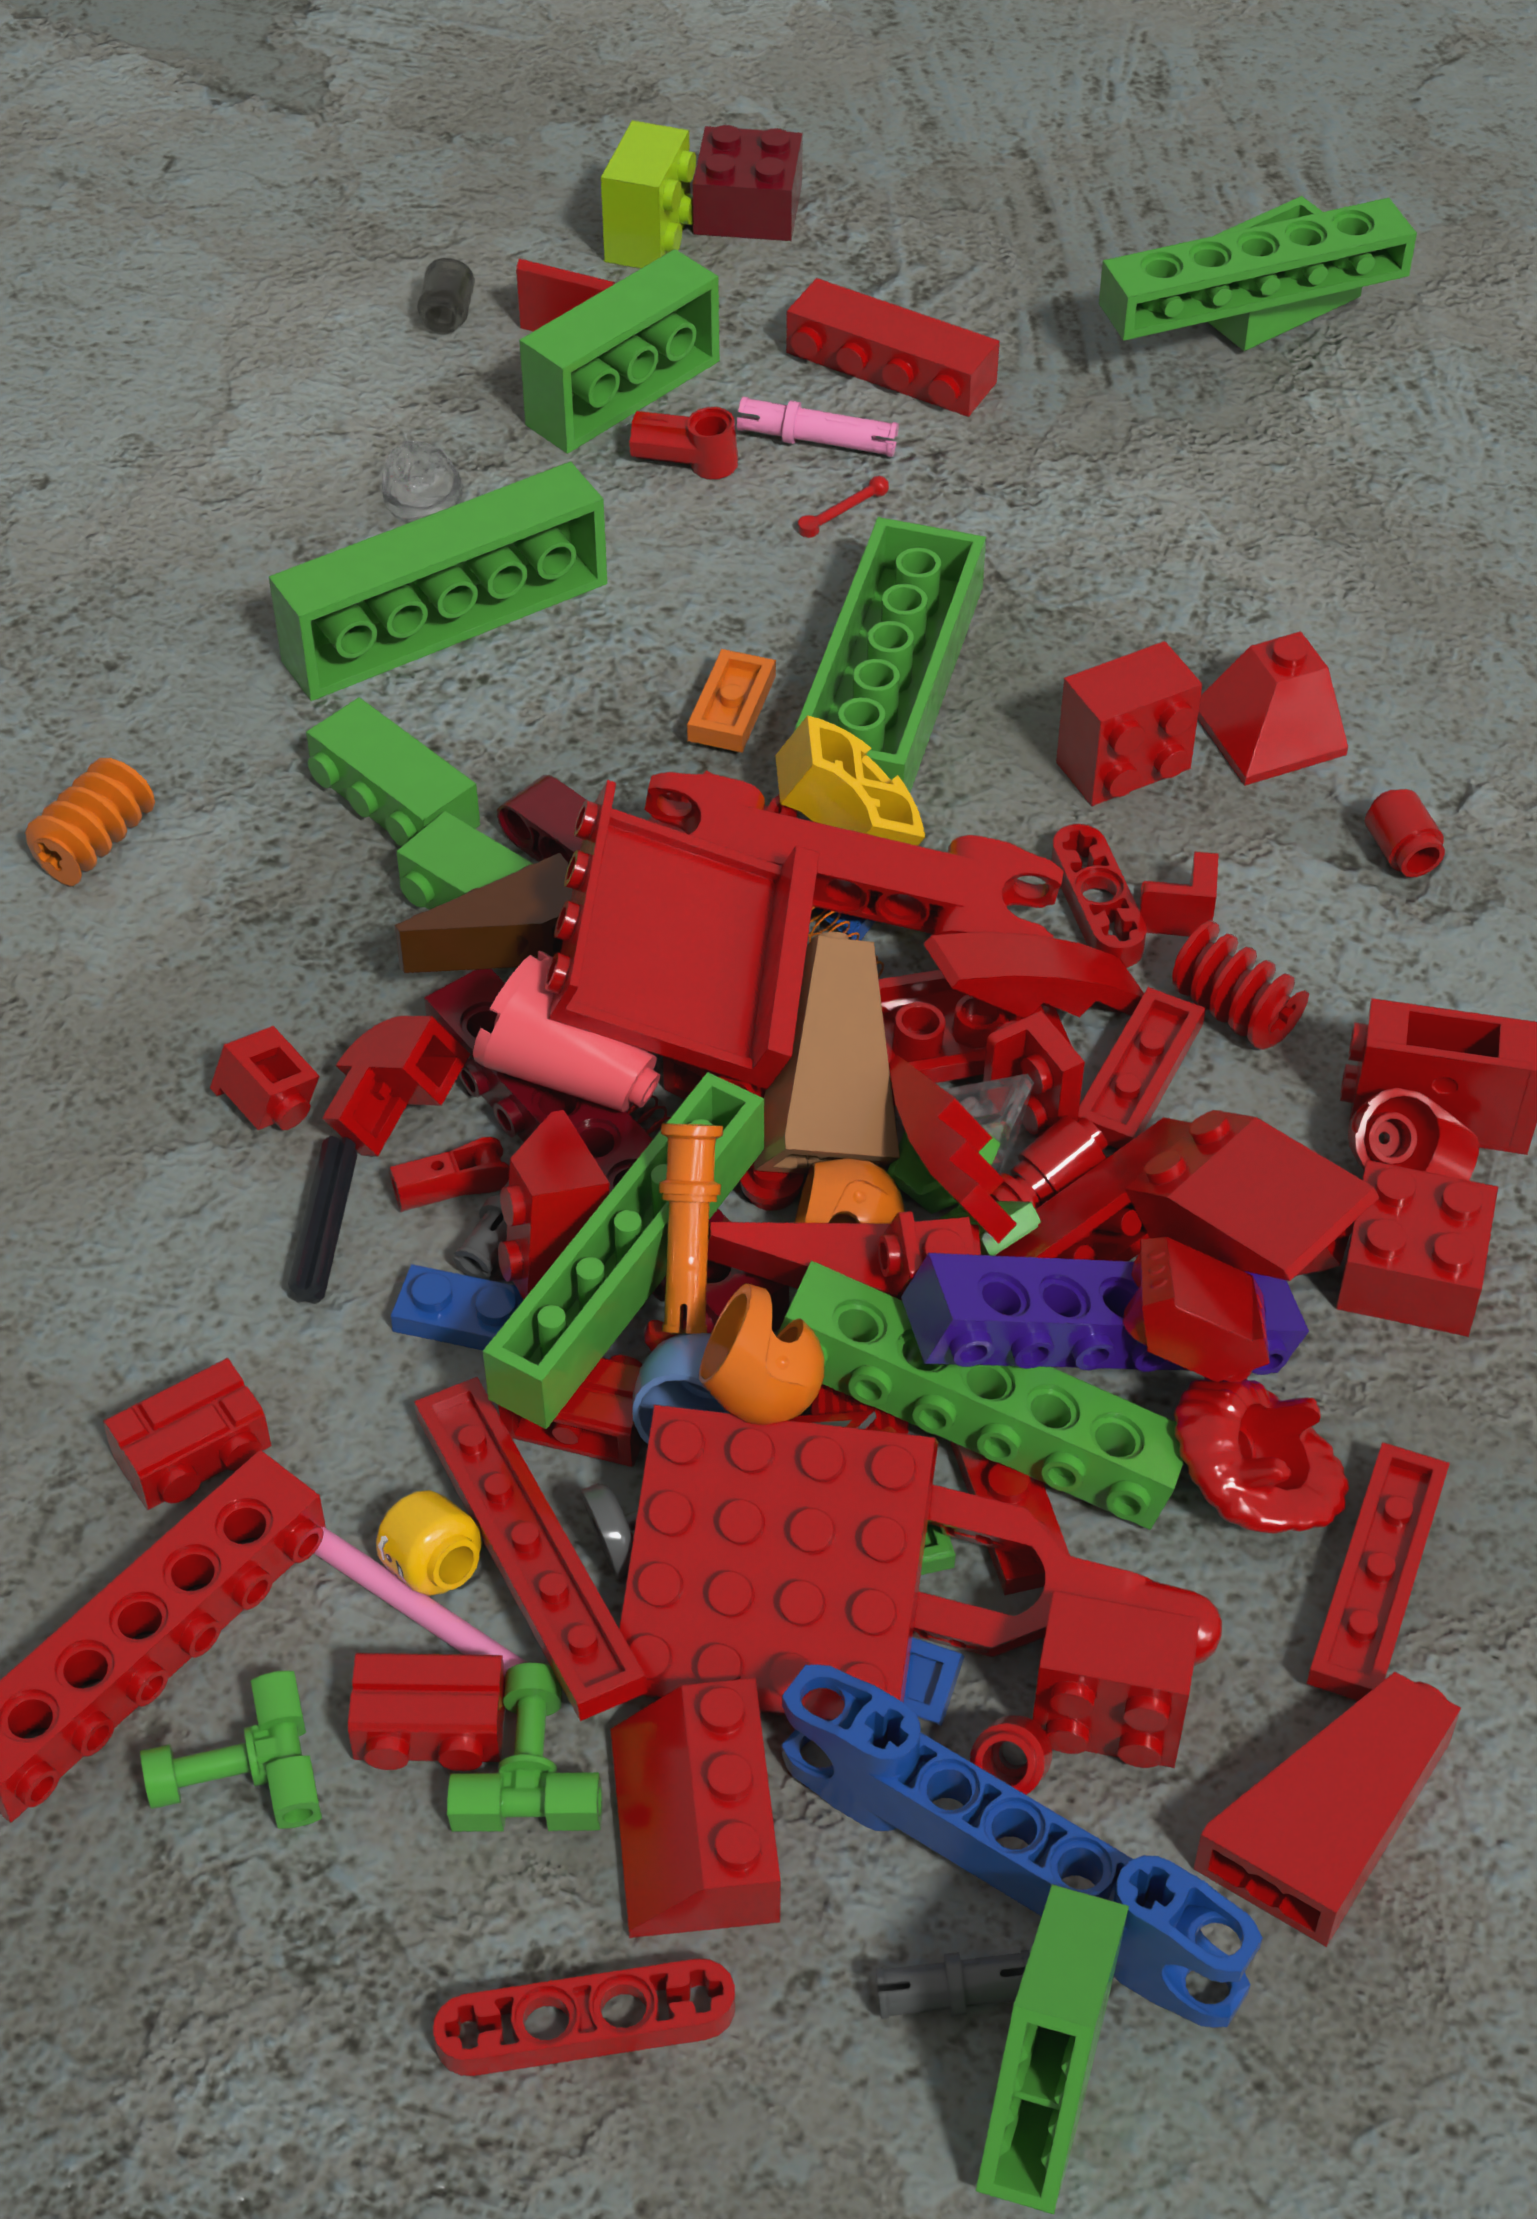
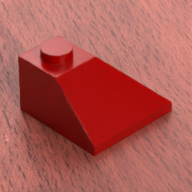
M1301 631L1250 646L1201 694L1198 721L1244 786L1347 755L1348 743L1329 668Z

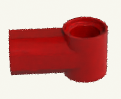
M706 407L698 409L690 417L636 411L631 422V436L629 440L631 456L642 459L691 464L694 473L705 479L727 477L738 467L735 421L733 415L726 409Z

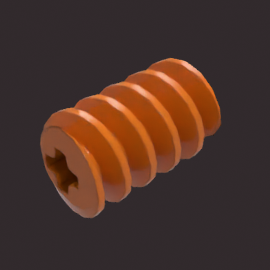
M99 758L89 765L87 772L79 775L74 780L72 786L59 794L57 801L47 805L43 809L41 816L28 823L25 831L27 845L33 857L45 872L61 884L72 887L81 881V871L87 872L96 866V856L103 857L108 855L112 849V842L117 843L123 840L127 834V827L133 828L141 822V812L147 814L153 811L155 805L153 791L148 782L135 769L124 762L113 758Z

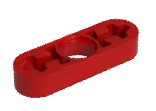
M1072 824L1061 828L1053 838L1051 861L1064 871L1061 889L1087 946L1118 956L1126 968L1135 965L1144 954L1147 927L1104 835L1096 828L1084 824ZM1080 856L1088 857V863L1086 868L1082 869V860ZM1098 888L1110 892L1114 898L1106 902H1093L1084 897L1083 893L1089 889ZM1114 921V930L1118 938L1115 935H1108L1109 925Z

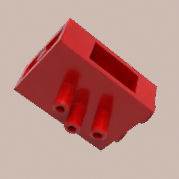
M1371 998L1366 1024L1354 1022L1348 1060L1357 1061L1358 1063L1357 1065L1345 1064L1342 1078L1340 1101L1351 1103L1349 1125L1352 1116L1359 1106L1372 1095L1393 1088H1401L1415 1091L1428 1097L1477 1136L1480 1148L1528 1155L1537 1123V1022Z

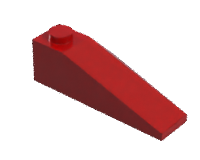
M710 1222L707 1260L797 1289L812 1260L895 1297L892 1276L883 1275L878 1256L879 1238L881 1235H884L890 1224ZM971 1224L976 1255H981L979 1225Z

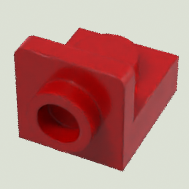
M912 1211L898 1212L884 1235L880 1236L878 1242L880 1268L884 1276H892L895 1298H900L928 1253L976 1255L969 1217L915 1222Z

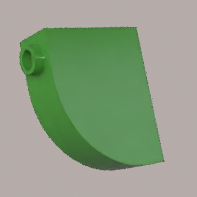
M1052 1884L1013 2006L976 2192L1054 2214L1100 2037L1129 1909L1128 1905Z

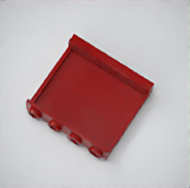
M607 780L595 802L585 800L574 828V836L582 839L581 849L576 850L570 860L564 880V886L573 889L571 901L567 900L564 903L555 927L554 936L563 940L561 953L557 952L554 955L545 980V990L554 993L548 1019L768 1089L792 1057L820 852L796 845L782 866L613 809L612 804L616 782Z

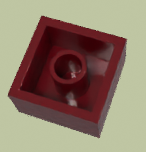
M732 125L705 126L692 184L693 234L792 241L802 187L803 133L787 132L779 128L754 130L739 129Z

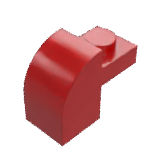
M398 1016L387 1019L362 1034L337 1062L336 1067L346 1077L322 1119L342 1138L348 1137L355 1142V1150L359 1154L379 1156L407 1104L442 1106L470 1053L433 1016Z

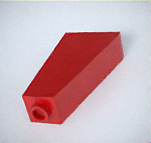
M1397 1672L1392 1673L1208 1822L1200 1835L1193 1869L1327 1947L1448 1748L1461 1707L1448 1701L1438 1689L1427 1683L1413 1682Z

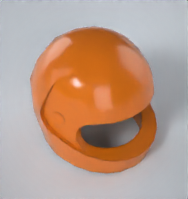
M842 1158L814 1162L809 1169L803 1186L794 1223L890 1224L898 1212H905L904 1202L894 1179L884 1169L868 1160Z
M744 1284L728 1301L713 1328L700 1364L699 1380L729 1413L747 1423L757 1425L773 1424L799 1416L815 1400L824 1379V1354L814 1331L801 1318L789 1323L776 1337L772 1331V1302L769 1292L765 1288Z

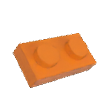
M721 649L687 723V741L743 753L775 680L776 660Z

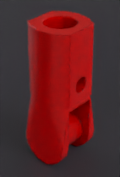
M482 1137L449 1152L390 1167L391 1184L400 1212L459 1196L501 1190L509 1180L510 1166L500 1160L504 1151L500 1140L495 1137Z

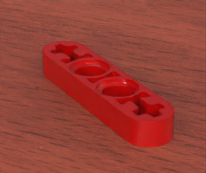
M689 1959L467 1993L451 1998L440 2007L434 2018L433 2025L435 2047L439 2060L449 2071L460 2076H478L708 2040L724 2032L734 2018L735 1984L731 1974L721 1964L710 1959ZM696 1986L706 1987L708 1996L712 1997L710 2011L704 2013L696 2012L693 2002L689 2001L691 1998V1988ZM666 1990L669 2020L659 2021V2005L656 1991ZM621 1994L639 1998L646 2008V2013L642 2020L628 2028H617L610 2025L602 2015L605 2004L611 1998ZM544 2006H554L561 2009L569 2019V2024L565 2031L558 2037L550 2040H539L531 2036L525 2029V2022L528 2016L534 2010ZM511 2013V2025L515 2043L505 2045L501 2015ZM475 2021L477 2029L481 2033L478 2035V2046L471 2049H463L462 2042L458 2037L461 2033V2024Z

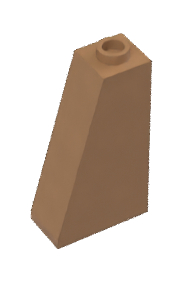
M826 932L814 936L811 942L807 944L792 1057L770 1087L765 1090L764 1150L754 1161L755 1170L808 1174L814 1162L842 1158L868 1160L884 1169L890 1163L900 1158L874 942L852 940L848 938L847 934L842 932Z

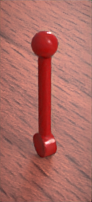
M875 476L869 481L868 487L819 515H805L798 520V533L806 538L814 537L819 534L820 526L872 496H884L889 490L887 479L882 476Z

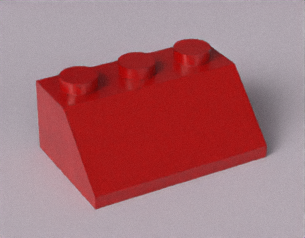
M756 1678L681 1685L611 1728L629 1938L780 1923L781 1879Z

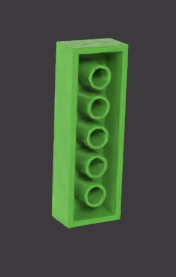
M570 461L269 576L281 662L310 701H314L608 584L604 499Z
M882 517L877 518L795 730L807 715L839 726L869 745L872 749L867 753V756L891 780L898 775L909 793L911 792L983 589L986 536Z

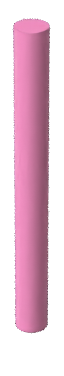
M321 1527L324 1535L320 1546L314 1553L316 1556L460 1653L467 1655H503L505 1673L509 1668L517 1664L527 1663L429 1596L412 1590L387 1568L327 1528Z

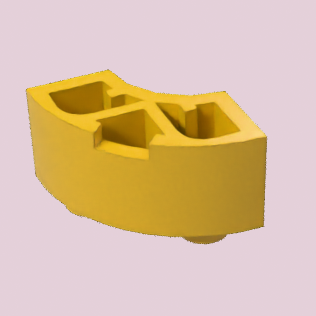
M807 715L775 755L780 804L802 812L813 822L918 846L925 838L923 823L917 806L900 777L897 775L891 780L867 756V753L872 748L861 739L835 724Z

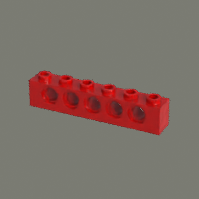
M259 1450L0 1680V1814L7 1821L12 1823L28 1807H36L44 1802L55 1790L59 1779L84 1756H91L101 1750L111 1738L115 1727L138 1706H146L153 1702L161 1694L168 1679L192 1657L197 1658L205 1654L215 1644L221 1630L244 1609L250 1610L261 1603L269 1593L272 1584L295 1562H304L315 1553L324 1535L321 1527L326 1528L321 1499L318 1493L262 1450ZM258 1538L251 1543L238 1544L245 1539ZM198 1584H207V1586H205L202 1589L196 1591H186L192 1586ZM147 1631H155V1633L149 1637L143 1639H133L140 1633ZM102 1679L101 1682L93 1687L79 1688L87 1681ZM47 1728V1730L38 1737L30 1739L23 1738L26 1734L33 1730Z

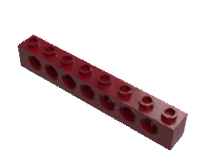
M476 969L424 997L426 1016H433L470 1053L459 1074L463 1085L473 1097L478 1098L482 1096L493 1108L496 1119L506 1134L510 1137L518 1135L525 1142L551 1112L564 1110L610 1182V1194L653 1139L627 1111L620 1112L485 1068L475 1062L473 1049L480 1028L492 1033L497 1013L490 1010V1007L505 985L503 980L492 969ZM717 1209L709 1219V1224L710 1222L731 1221ZM707 1260L705 1322L707 1333H712L726 1304L744 1284L765 1288L769 1292L772 1302V1331H777L781 1328L789 1310V1286ZM666 1276L652 1293L661 1302H665ZM684 1304L683 1320L687 1321V1305Z

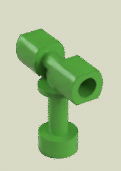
M521 1663L506 1671L503 1704L510 1712L517 1714L514 1755L503 1759L499 1763L498 1773L450 1774L447 1815L452 1832L504 1831L506 1817H545L548 1831H599L601 1829L603 1794L599 1772L557 1773L555 1763L543 1757L546 1716L556 1713L562 1705L563 1688L550 1665Z
M276 1671L251 1680L258 1725L244 1728L246 1743L174 1758L171 1744L140 1750L143 1777L150 1808L155 1809L181 1803V1787L251 1772L254 1786L269 1783L277 1828H296L322 1819L310 1756L302 1755L299 1736L305 1734L306 1729L295 1672Z

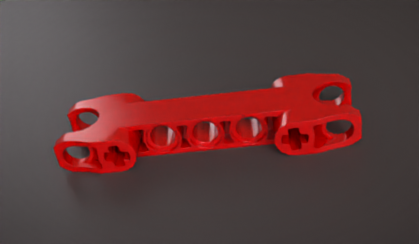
M665 772L651 775L644 810L658 821L679 827L689 835L780 866L784 864L796 845L820 852L813 907L922 931L932 935L998 932L1034 934L1053 938V934L1047 931L1045 927L1017 917L1007 907L1019 905L1043 908L1048 905H1054L1062 885L1064 871L1049 859L1025 851L1012 843L983 836L965 835L952 840L948 846V852H942L765 811V797L762 792L754 785L741 780L715 774ZM676 793L684 796L690 803L671 801L663 797L662 794ZM1035 876L1046 883L1035 885L1017 878Z

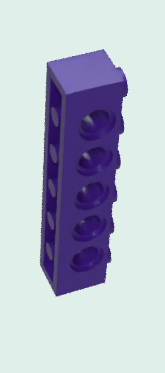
M928 1253L901 1296L925 1364H956L961 1367L976 1365L1018 1366L1025 1369L1036 1367H1070L1082 1370L1107 1368L1138 1369L1143 1372L1155 1370L1190 1371L1148 1352L1146 1345L1134 1339L1127 1332L1123 1324L1124 1311L1139 1289L1131 1276L1133 1262ZM1246 1272L1253 1275L1263 1293L1270 1361L1268 1365L1254 1369L1252 1372L1258 1375L1278 1373L1286 1365L1290 1356L1309 1333V1330L1286 1280Z

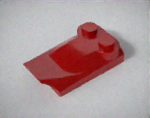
M940 970L878 979L888 1063L898 1055L935 1083L984 1074L987 1037L1007 1022L1024 1019L951 988ZM1043 1002L1031 1015L1042 1010L1071 1045L1056 1008ZM892 1088L893 1105L896 1106Z

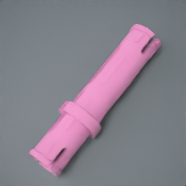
M745 396L740 401L738 412L758 415L760 418L748 415L737 417L738 431L746 430L782 436V442L794 444L796 439L884 454L887 457H893L897 441L879 439L875 436L894 439L895 436H898L899 423H888L802 408L801 402L791 400L788 402V405L749 399V397Z

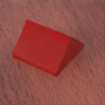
M519 259L516 273L520 328L535 331L616 283Z

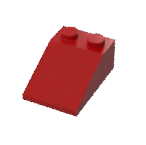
M1212 1110L1196 1118L1190 1124L1189 1131L1167 1151L1151 1158L1146 1163L1144 1172L1125 1188L1150 1238L1169 1237L1242 1271L1291 1281L1379 1199L1372 1185L1261 1119L1220 1110Z

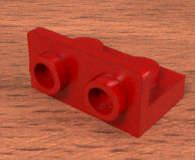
M1042 1010L1022 1020L1007 1022L987 1037L980 1114L988 1124L1018 1112L1026 1130L1033 1135L1038 1134L1041 1136L1064 1115H1068L1078 1121L1085 1061Z

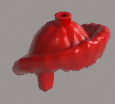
M1206 1377L1204 1380L1191 1382L1188 1390L1182 1393L1180 1404H1178L1174 1411V1418L1177 1422L1174 1430L1175 1437L1180 1443V1457L1188 1465L1190 1477L1199 1486L1203 1497L1210 1505L1217 1509L1219 1516L1226 1522L1237 1524L1244 1529L1255 1532L1274 1534L1289 1530L1305 1531L1316 1527H1326L1334 1520L1335 1516L1345 1509V1495L1349 1491V1482L1344 1474V1467L1340 1459L1333 1454L1332 1445L1312 1427L1319 1423L1321 1419L1320 1408L1314 1398L1280 1400L1274 1393L1255 1380L1249 1381L1245 1379L1242 1382L1234 1383L1225 1380L1215 1382Z

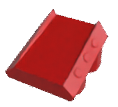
M1169 1237L1140 1240V1254L1133 1262L1131 1273L1139 1289L1126 1306L1123 1316V1324L1127 1332L1134 1339L1146 1345L1148 1352L1215 1382L1223 1380L1232 1383L1242 1382L1249 1377L1254 1369L1270 1363L1264 1298L1253 1275Z

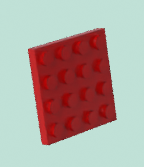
M654 1405L619 1628L646 1677L648 1693L641 1696L660 1699L681 1685L756 1678L760 1712L786 1716L782 1707V1695L805 1665H828L873 1684L904 1703L938 1449L936 1438L790 1420L768 1425L747 1423L730 1413ZM828 1688L811 1690L801 1701L803 1707L810 1713L825 1720L836 1719L845 1707L842 1697Z

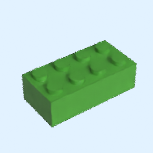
M674 249L521 338L519 343L525 425L568 454L720 361L718 276Z

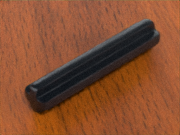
M329 1136L321 1144L288 1281L290 1296L299 1303L307 1301L316 1304L325 1297L358 1156L355 1151V1142L348 1137L339 1139Z

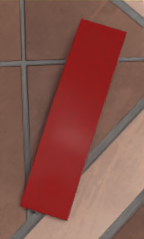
M974 932L931 935L923 943L951 988L1022 1018L1030 1016L1043 1002L1080 1018L1096 1001L1132 1016L1144 995V992L1118 956L1077 942L1034 934Z
M896 1055L889 1063V1071L895 1105L910 1143L930 1174L999 1244L1017 1223L990 1196L1004 1182V1179L979 1153L992 1137L955 1097L900 1056Z

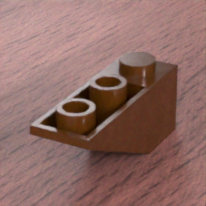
M558 853L396 924L395 933L401 970L404 973L514 968L518 967L530 955L538 959V951H543L552 957L557 952L561 953L563 940L555 938L554 933L560 911L567 900L571 901L573 889L564 886L568 862Z

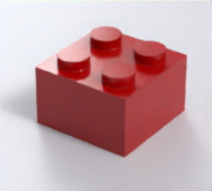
M1166 641L1065 677L1056 763L1091 806L1115 797L1125 796L1133 790L1165 778L1175 777L1181 772L1191 769L1202 683Z
M1366 1160L1362 1180L1375 1188L1379 1199L1353 1222L1336 1309L1469 1337L1483 1286L1498 1186Z
M1053 1591L1039 1665L1032 1719L1045 1730L1050 1739L1052 1749L1066 1754H1079L1087 1751L1118 1757L1126 1764L1139 1768H1152L1158 1765L1175 1768L1190 1694L1201 1618Z

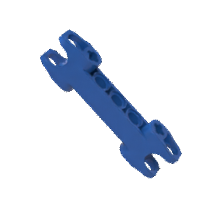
M805 1665L782 1695V1707L788 1721L795 1728L793 1733L782 1744V1757L787 1769L794 1778L819 1795L832 1807L861 1825L875 1831H891L896 1828L1040 1916L1043 1914L1052 1884L1128 1905L1129 1909L1113 1977L1122 1985L1153 2004L1172 2011L1200 2026L1211 2028L1228 2027L1248 1995L1250 1982L1245 1974V1970L1260 1949L1263 1939L1256 1923L1249 1914L1226 1899L1205 1881L1175 1863L1159 1856H1141L1132 1859L920 1732V1722L916 1713L905 1703L875 1685L855 1678L832 1666ZM828 1688L842 1697L845 1707L836 1719L825 1720L810 1713L803 1707L801 1702L803 1697L811 1690ZM809 1741L815 1742L826 1753L833 1765L828 1767L809 1765L800 1753L803 1746ZM941 1798H951L959 1801L963 1807L956 1810H944L932 1802ZM1004 1837H1016L1025 1841L1029 1846L1022 1849H1008L1000 1845L997 1840ZM1069 1876H1081L1091 1881L1095 1886L1086 1890H1078L1069 1887L1062 1879ZM1210 1923H1221L1229 1926L1237 1933L1241 1942V1948L1235 1954L1227 1955L1214 1946L1200 1929ZM1191 1971H1194L1211 1981L1225 1982L1229 1988V1995L1223 2001L1216 2004L1199 2002L1190 1995L1186 1988V1977Z

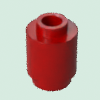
M1400 789L1386 791L1375 798L1366 813L1365 825L1391 867L1401 871L1407 877H1419L1435 869L1445 855V848L1443 847L1444 836L1418 795L1412 790Z
M1064 1115L1018 1155L1020 1162L1010 1172L1013 1178L1021 1177L1032 1186L1041 1206L1105 1160L1106 1156L1103 1150L1108 1146V1142L1101 1131L1088 1118L1083 1116L1076 1121L1072 1117Z
M1019 1715L1005 1716L994 1721L977 1737L970 1753L971 1763L1025 1795L1030 1793L1043 1779L1052 1761V1746L1045 1730L1034 1720ZM1006 1741L1018 1745L1023 1750L1027 1758L1025 1764L1013 1765L1005 1759L1003 1745Z

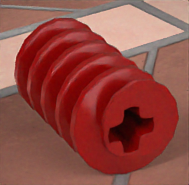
M1208 920L1191 934L1176 957L1172 972V984L1175 990L1186 996L1191 995L1194 1004L1209 1009L1216 1020L1224 1023L1228 1022L1234 1033L1241 1036L1247 1035L1250 1044L1255 1048L1264 1050L1275 1046L1286 1038L1301 1018L1308 1003L1309 992L1304 990L1290 997L1295 985L1293 976L1284 973L1272 982L1276 971L1275 964L1272 961L1264 960L1253 969L1257 958L1256 950L1252 947H1245L1236 953L1238 946L1237 937L1227 933L1217 940L1220 931L1219 924Z

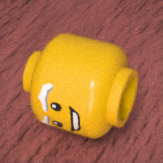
M431 1490L415 1491L399 1499L386 1512L379 1525L376 1537L377 1556L391 1573L412 1590L427 1596L443 1594L462 1586L475 1572L481 1550L480 1529L471 1516L445 1496Z

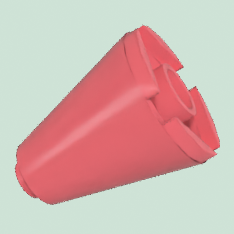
M538 951V959L532 955L528 956L512 973L491 1005L490 1010L497 1013L492 1033H489L480 1028L473 1049L475 1062L485 1068L620 1112L627 1111L632 1104L640 1108L643 1107L653 1094L661 1077L659 1073L654 1071L657 1057L650 1051L548 1019L554 993L545 990L544 986L553 957L543 951Z

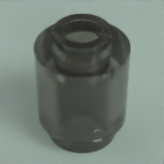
M440 258L427 266L417 307L423 324L429 330L439 334H448L456 331L466 321L475 285L474 274L466 264L453 258Z

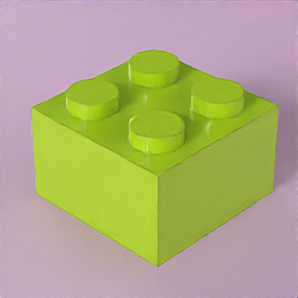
M633 120L629 124L601 176L605 262L643 268L672 250H679L682 231L685 225L693 223V194H690V182L695 173L696 154L689 149V130Z

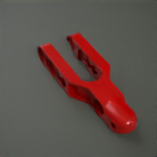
M933 1485L928 1524L940 1527L945 1536L1033 1558L1044 1570L1045 1585L1041 1596L1035 1604L1016 1616L918 1592L913 1637L993 1658L1045 1638L1053 1591L1199 1617L1201 1621L1194 1666L1205 1662L1216 1651L1222 1637V1619L1217 1607L1207 1597L1195 1591L1155 1582L1131 1571L1069 1556L1025 1507Z

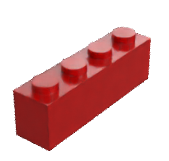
M816 278L787 310L786 353L969 417L997 383L1000 340Z
M1165 1117L1157 1121L1038 1207L1036 1212L1041 1220V1223L1038 1224L1039 1227L994 1256L1129 1262L1140 1253V1240L1149 1239L1150 1237L1125 1188L1144 1172V1167L1151 1158L1167 1151L1189 1131L1191 1122Z

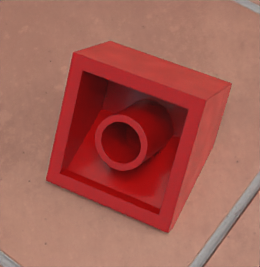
M564 1110L551 1112L511 1156L509 1186L502 1187L500 1193L501 1210L507 1224V1240L500 1242L498 1246L499 1265L504 1279L507 1282H514L523 1300L609 1195L610 1182Z

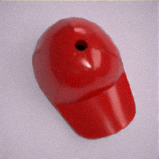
M1393 1088L1372 1095L1359 1106L1352 1116L1348 1130L1349 1147L1357 1163L1363 1169H1365L1366 1160L1470 1180L1479 1156V1141L1470 1129L1428 1097L1418 1092L1401 1088ZM1381 1133H1383L1385 1136V1140L1383 1143L1379 1141V1135Z

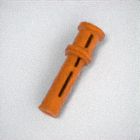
M662 1123L661 1134L668 1138L666 1179L659 1182V1193H662V1200L669 1201L665 1313L662 1331L680 1333V1330H683L684 1304H686V1334L707 1333L705 1322L709 1203L717 1202V1195H721V1184L714 1181L716 1139L723 1136V1126Z

